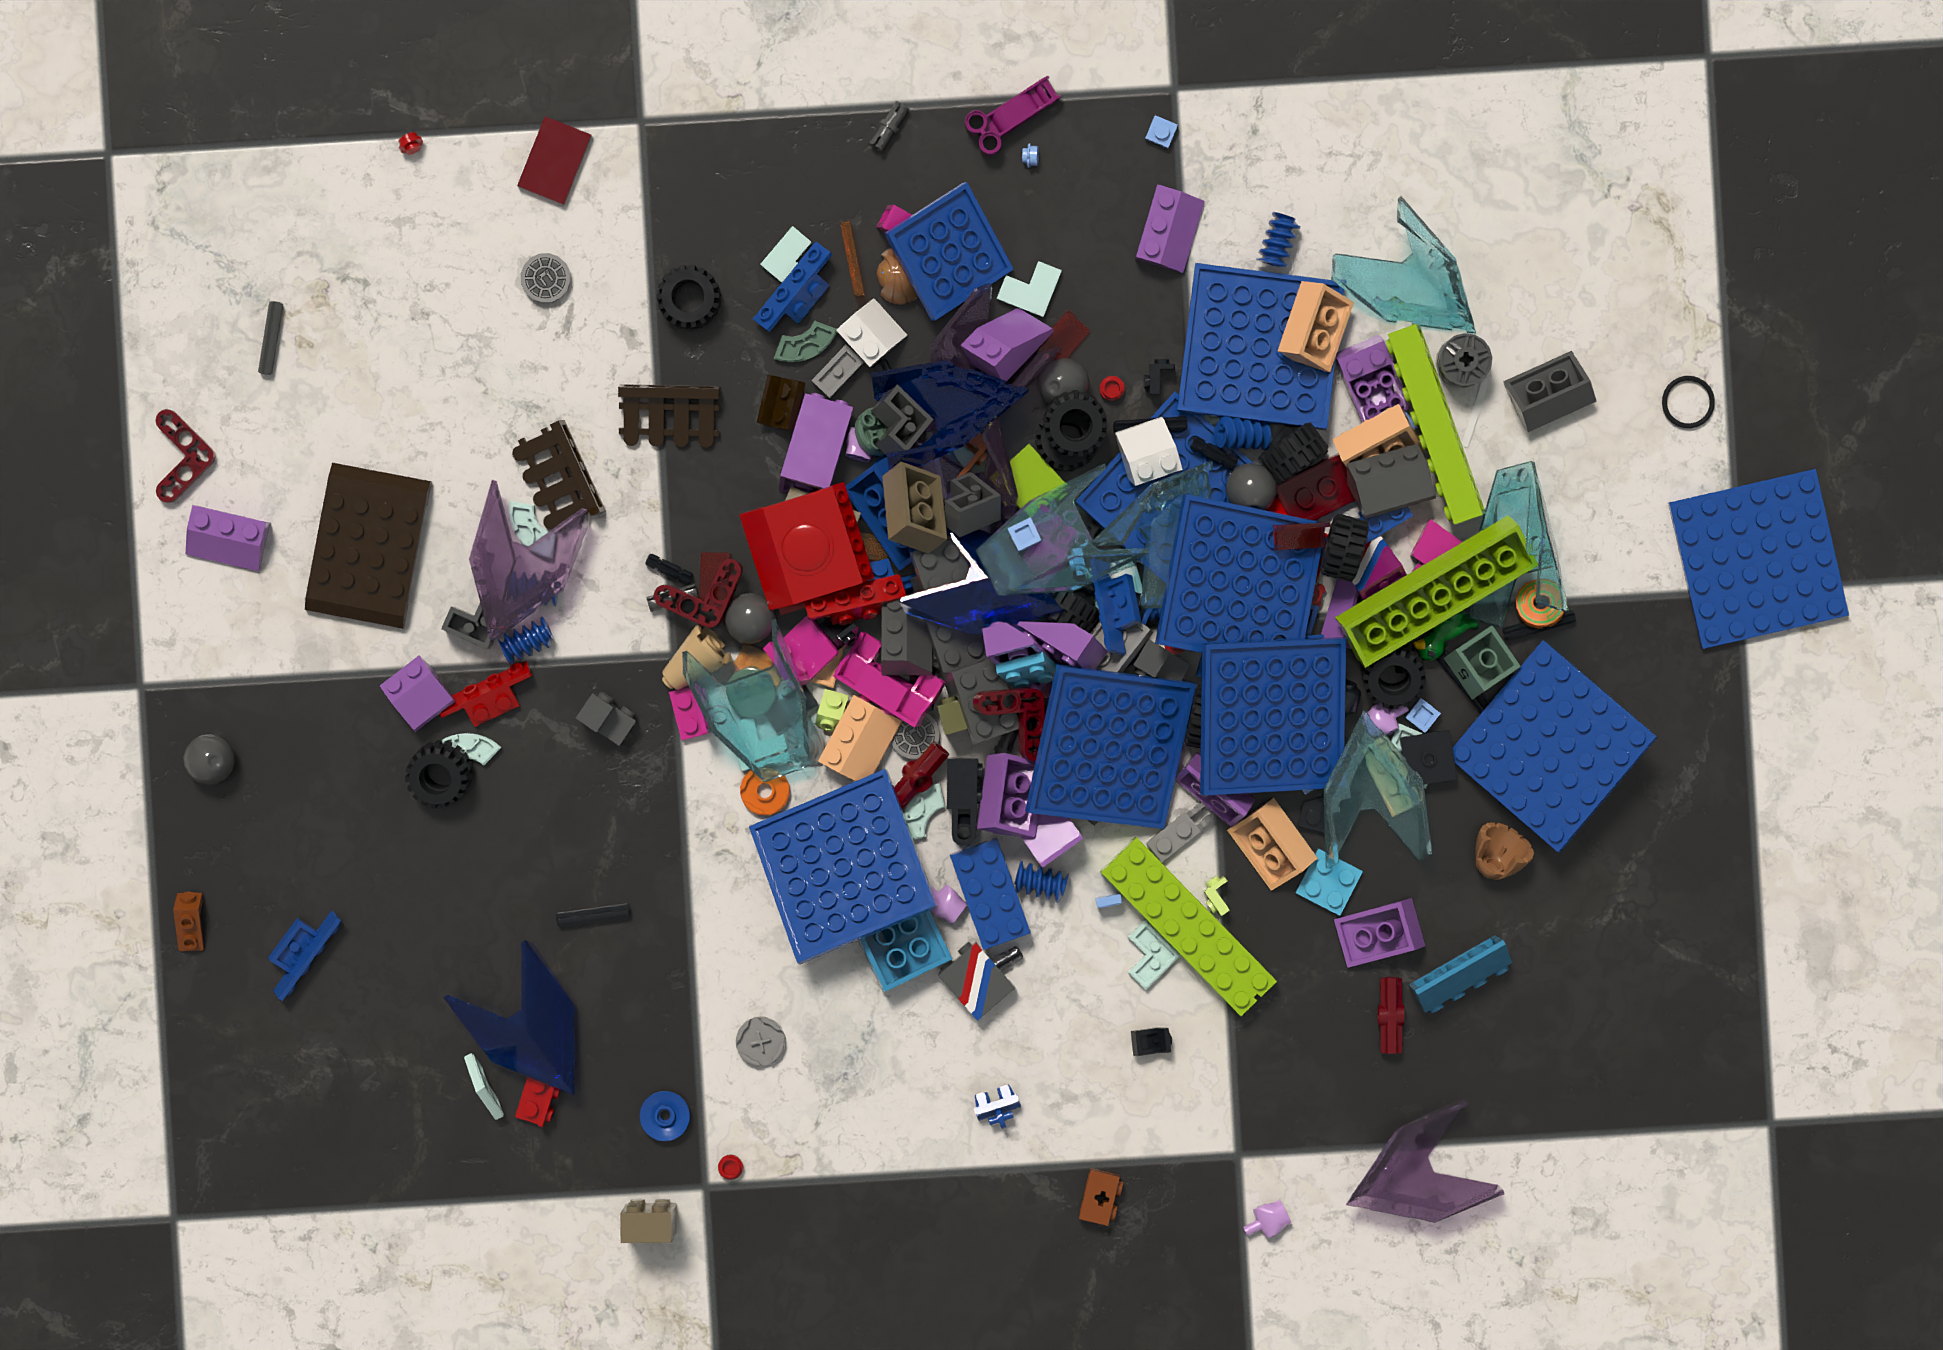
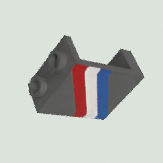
M975 941L972 945L970 942H967L958 950L960 955L954 961L950 960L939 967L941 972L938 976L978 1021L1015 989V985L1007 979Z

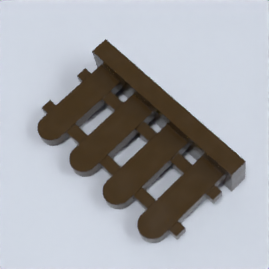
M620 384L618 386V397H624V402H619V409H624V428L619 427V434L624 435V442L627 445H636L639 441V435H649V443L652 446H660L664 441V435L674 436V443L678 447L686 446L689 436H699V444L702 447H710L714 442V436L719 437V429H714V411H719V404H714V399H719L720 386ZM639 397L649 398V403L639 402ZM664 398H674V403H664ZM689 398L699 399V404L689 403ZM639 409L649 410V428H639ZM664 410H674V429L664 428ZM689 410L699 411V429H689Z
M558 420L550 424L551 431H549L548 427L541 429L542 435L532 440L526 441L525 438L518 440L520 445L512 451L515 460H527L530 466L529 469L523 472V480L528 484L537 482L540 491L533 496L534 504L539 507L547 505L551 514L544 517V526L547 529L558 528L559 532L566 529L564 524L579 517L581 521L588 519L587 513L595 516L606 511L565 420ZM558 444H559L560 449H561V451H562L561 454H559V451H558V449H557V447H556V445H558ZM549 449L552 458L537 464L533 456ZM568 467L573 475L571 477L569 476L568 471L566 469ZM560 472L563 480L547 487L544 478ZM577 490L580 491L583 499L580 500ZM570 494L573 503L557 510L554 501Z

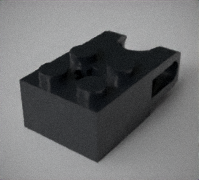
M948 757L947 809H952V838L956 844L967 846L972 844L976 838L977 804H980L982 800V788H977V779H982L983 763H978V758ZM960 827H968L971 834L966 838H962L958 835L957 831Z

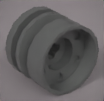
M1463 333L1453 336L1442 344L1436 356V368L1439 376L1445 383L1457 388H1467L1479 383L1487 376L1492 366L1490 347L1482 338L1475 334ZM1464 353L1467 358H1471V362L1467 364V367H1464L1463 362H1459V358L1463 357Z

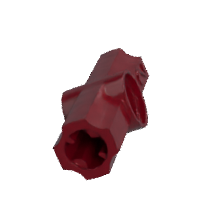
M935 741L930 744L918 760H912L902 768L903 777L894 787L902 810L917 793L924 792L930 788L933 782L931 776L950 755L946 749Z
M1380 977V1004H1378L1380 1053H1402V1027H1404L1405 1019L1404 1004H1402V978Z

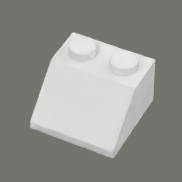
M874 298L836 330L870 369L908 336Z
M1163 417L1115 432L1128 480L1135 486L1183 470L1176 445Z

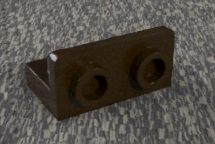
M770 374L767 375L757 423L794 431L805 382Z

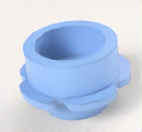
M1031 143L1028 144V148H1023L1022 162L1027 163L1028 168L1038 166L1039 147L1031 146Z

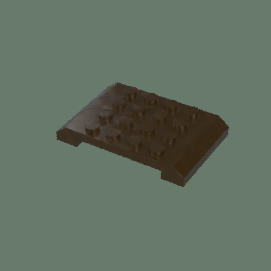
M332 462L307 586L305 610L404 629L412 577L432 481Z

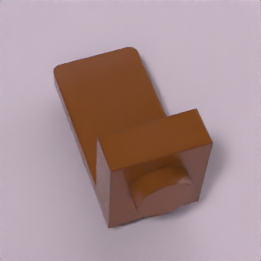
M967 426L956 440L975 455L957 477L971 472L970 469L975 463L980 466L989 455L985 452L989 444L982 439L981 433L974 428L969 429Z
M177 893L173 913L179 951H202L204 949L200 919L203 904L202 893Z

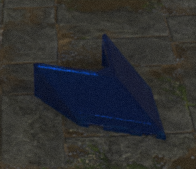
M946 360L871 373L874 399L880 400L884 394L896 385H899L935 420L937 432L918 448L887 453L889 470L899 462L918 467L965 446L1029 392V389L1022 386L1017 388L1006 384L1005 380L970 368L965 370L956 367L954 363Z
M946 527L948 536L971 564L966 580L901 597L899 601L906 614L973 635L983 634L982 629L990 627L995 622H1006L1012 626L1018 624L1019 621L1027 622L1038 619L1039 616L1063 612V609L1012 544L981 529L959 537Z
M527 940L521 943V1010L508 1019L450 995L443 997L491 1062L575 1095V1004L534 943Z

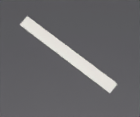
M1485 377L1481 381L1462 441V446L1469 447L1490 381L1489 378Z

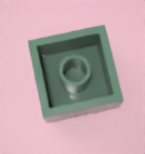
M1490 626L1444 658L1471 699H1474L1521 667L1493 626Z

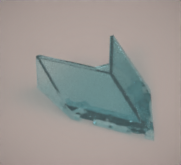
M1402 196L1398 198L1397 222L1406 229L1412 254L1404 261L1395 262L1338 253L1333 255L1331 280L1385 321L1396 323L1397 320L1412 322V325L1420 324L1422 327L1451 331L1452 328L1465 329L1466 333L1476 334L1456 258Z
M1213 461L1205 462L1151 484L1091 542L1094 546L1124 545L1132 531L1139 529L1146 538L1141 606L1143 608H1162L1183 494L1210 499L1211 485H1208V472L1213 469Z
M1363 710L1324 787L1326 869L1339 863L1338 854L1361 810L1376 809L1418 860H1423L1432 854L1423 779L1417 772H1414L1405 761V757L1384 732L1378 729L1365 710Z

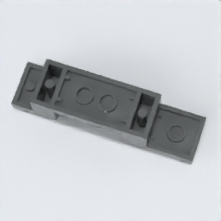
M959 537L946 540L929 554L919 550L910 552L917 576L911 577L910 581L943 681L946 682L945 687L948 696L958 698L972 744H978L1019 729L1017 713L984 715L978 713L973 707V699L978 692L1008 689V686L997 674L996 665L986 657L984 639L967 587L974 583ZM1010 694L1005 696L1003 701L1006 708L1011 707L1013 704ZM986 699V701L982 702V706L986 707L987 704L996 705V701Z

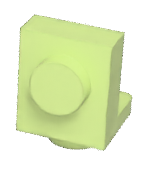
M824 689L815 724L817 727L825 731H834L844 714L849 695Z
M1216 875L1205 883L1207 888L1203 891L1209 898L1206 903L1214 914L1219 912L1222 916L1230 910L1216 889L1226 883L1227 879L1224 876L1219 878Z

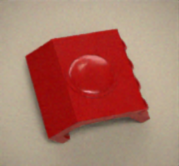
M844 482L739 514L769 610L794 605L861 584L874 578Z

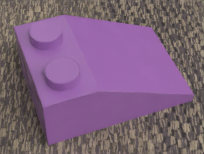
M1017 308L978 327L960 346L972 365L1005 384L1047 340L1054 330L1020 308Z
M1412 898L1334 919L1347 968L1406 953L1425 946Z

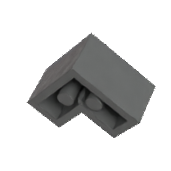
M896 385L884 394L871 410L888 427V430L875 445L894 462L912 447L934 420L899 385Z
M969 472L950 480L951 498L945 500L946 527L957 536L962 537L1001 520V495L975 474Z
M484 593L475 615L451 606L441 630L485 649H491L510 603Z
M1150 639L1143 645L1132 664L1136 667L1134 672L1138 675L1182 681L1191 666L1188 662L1160 645L1155 644Z
M603 691L599 694L592 693L576 719L593 731L601 733L621 746L638 721L633 718L635 713L625 706H622L620 709L614 705L615 699Z

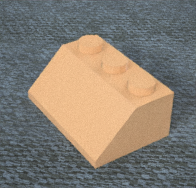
M1301 281L1278 352L1293 361L1325 372H1331L1354 302L1323 283Z
M1399 404L1386 409L1383 413L1365 420L1362 424L1332 439L1346 467L1347 463L1418 444L1422 452L1425 451L1413 426Z
M853 695L818 762L854 781L872 775L877 770L903 721L893 715L884 713L883 710L874 704Z
M1274 798L1252 811L1227 830L1271 891L1303 872L1318 859Z

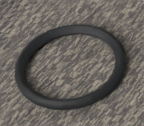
M1682 376L1673 380L1664 390L1662 407L1671 423L1681 428H1695L1704 424L1710 418L1715 407V398L1711 387L1704 380L1695 376ZM1683 381L1699 383L1706 389L1709 395L1710 403L1706 415L1694 423L1680 422L1668 410L1667 398L1669 392L1676 384Z

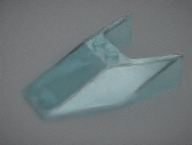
M1529 461L1496 470L1485 508L1486 513L1483 515L1479 532L1509 515L1520 526L1526 538L1527 553L1535 556L1538 562L1537 567L1527 572L1538 571L1536 603L1568 612L1557 546L1535 462ZM1517 578L1470 606V618L1496 627H1503Z
M1105 463L1030 500L976 550L998 596L1073 592L1135 566L1150 553L1148 548L1100 550L1095 546L1074 504V499L1107 468ZM1031 517L1042 542L1019 552L1008 528Z
M776 619L771 620L774 664L769 668L730 682H720L688 651L682 652L683 675L712 733L763 782L811 766L806 696Z

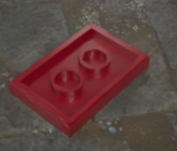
M545 116L517 186L565 205L592 135Z
M1339 453L1298 472L1286 482L1277 484L1276 497H1278L1289 516L1315 521L1355 501L1347 485V468Z

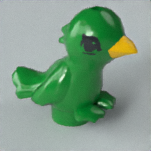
M1462 610L1433 627V630L1422 639L1413 642L1414 647L1423 660H1436L1443 654L1445 647L1448 646L1445 643L1447 640L1456 638L1467 629H1479L1478 622L1471 615H1464L1465 611Z

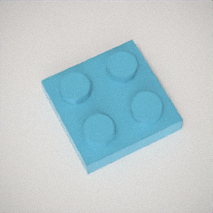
M1044 652L996 664L997 674L1012 688L1029 687L1030 684L1038 682H1051L1056 669V664Z
M1318 848L1315 853L1318 859L1308 866L1295 893L1340 916L1363 871Z

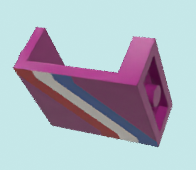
M1381 535L1366 543L1358 573L1352 581L1363 601L1407 575L1402 564Z

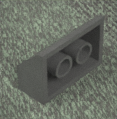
M1572 351L1503 381L1518 417L1527 432L1597 402L1591 380Z
M1418 444L1347 463V485L1364 519L1436 499L1428 464Z
M906 595L904 599L882 604V675H932V644L917 599Z

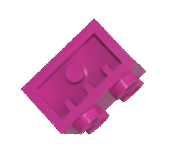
M805 616L782 640L769 642L763 648L792 687L807 685L839 654V651L815 620H809L808 616Z
M697 684L669 692L681 740L711 733L710 728L714 727L711 713L705 712L704 703L708 702L704 688L699 689Z

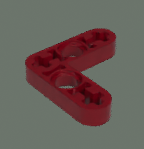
M165 409L157 414L156 425L186 455L156 487V495L159 500L171 503L176 501L213 464L215 452L175 411ZM164 415H172L171 421L175 426L178 427L180 423L183 425V427L176 430L173 436L171 432L174 429L169 425H162L164 423L162 418ZM184 431H188L192 435V442L186 446L179 442V435ZM198 441L201 444L197 447L203 452L206 450L209 452L207 454L209 458L207 462L204 460L199 462L200 455L195 450H192L191 454L188 452V450L195 447ZM185 466L189 467L193 473L188 481H183L179 477L180 469ZM174 476L175 480L178 483L182 484L183 487L180 489V487L176 485L172 489V493L174 495L172 497H164L163 494L165 491L163 487H171L175 483L171 480V478Z
M734 559L724 560L718 568L705 600L671 585H660L657 587L653 595L654 600L659 606L709 628L717 627L722 622L740 582L743 566ZM735 564L734 569L737 570L736 575L731 574L728 579L729 582H733L732 586L719 582L720 577L726 579L728 575L725 567ZM719 586L725 587L728 593L727 597L722 601L716 599L714 595L715 589ZM668 589L670 590L669 595L674 598H678V593L681 594L676 603V608H673L675 602L671 600L662 602L663 597L660 596V593L666 592ZM686 599H691L695 603V608L691 613H685L682 609V603ZM701 604L704 605L701 610L705 612L714 610V615L717 617L716 621L711 620L708 623V617L699 614V618L695 617L700 611Z
M1030 687L978 692L973 699V707L978 713L984 715L1019 713L1020 754L1027 760L1036 761L1045 720L1043 693L1038 689ZM1011 694L1014 702L1011 707L1006 708L1003 703L1004 698ZM1035 696V700L1031 701V703L1021 702V698ZM988 699L996 701V705L987 704L986 707H983L982 702ZM1034 717L1037 721L1036 728L1033 731H1029L1027 729V722L1030 718ZM1027 736H1036V738L1031 737V739L1027 738ZM1032 745L1036 746V750L1032 751V753L1028 752V748H1031Z

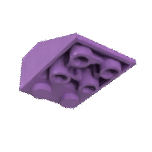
M1379 334L1337 352L1335 362L1362 423L1397 404L1401 406L1403 411L1411 408L1409 402H1406L1403 387L1396 374L1386 343Z
M1019 621L1017 624L1024 631V634L1034 639L1056 661L1060 663L1064 661L1072 667L1096 669L1108 652L1093 635L1075 624Z

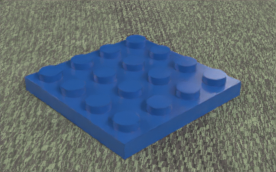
M967 182L961 183L884 233L931 321L937 320L1014 270Z

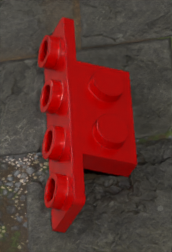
M897 574L866 581L803 602L809 620L830 616L832 625H847L852 623L853 620L875 618L878 614H881L883 603L904 599L906 593L901 576Z
M527 661L515 663L501 673L492 674L486 680L466 686L462 691L451 695L455 702L439 714L440 717L443 718L464 708L472 724L476 727L519 707V702L510 686L532 676Z

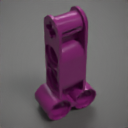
M1049 76L1042 78L987 115L979 110H974L966 116L965 128L967 132L974 136H981L979 139V149L983 155H996L1001 148L1000 138L1062 98L1061 94L1058 95L1049 82ZM973 117L981 118L983 126L979 129H973L969 125L970 119ZM987 138H993L997 142V147L993 150H987L983 146V141Z

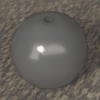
M1058 358L1052 360L1042 369L1038 378L1039 393L1047 404H1051L1053 398L1059 397L1064 392L1068 393L1072 392V390H1078V392L1083 393L1084 391L1088 393L1090 381L1087 371L1083 365L1072 359Z
M1248 463L1236 467L1227 478L1225 493L1229 503L1266 511L1276 498L1277 484L1266 467L1256 463Z
M755 593L740 594L732 599L724 616V622L730 636L740 643L749 645L760 643L768 638L774 629L776 621L774 610H769L766 598Z
M213 734L201 735L193 739L185 748L183 755V765L188 776L196 783L205 786L216 785L224 781L232 772L235 763L234 752L229 743L222 737Z

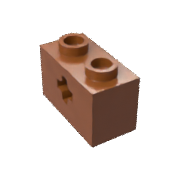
M1090 1167L1079 1211V1219L1106 1226L1109 1225L1110 1220L1114 1221L1117 1212V1206L1113 1205L1115 1196L1121 1195L1123 1182L1119 1181V1174ZM1101 1191H1104L1108 1200L1103 1199L1102 1203H1098V1198L1095 1195H1100Z

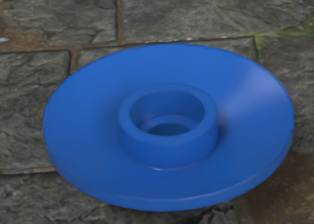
M659 1091L650 1095L644 1101L640 1110L642 1128L650 1137L659 1141H670L681 1136L690 1120L687 1103L681 1096L671 1091ZM662 1111H668L670 1118L667 1120L661 1117Z

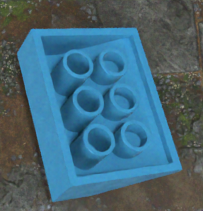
M930 911L858 940L883 992L952 960Z
M1494 935L1408 984L1422 1010L1425 1013L1430 1011L1432 1014L1443 1008L1444 1005L1442 1003L1451 998L1452 1001H1455L1466 994L1464 990L1473 986L1476 989L1487 982L1486 978L1495 973L1496 976H1499L1508 971V965L1512 963L1505 942Z

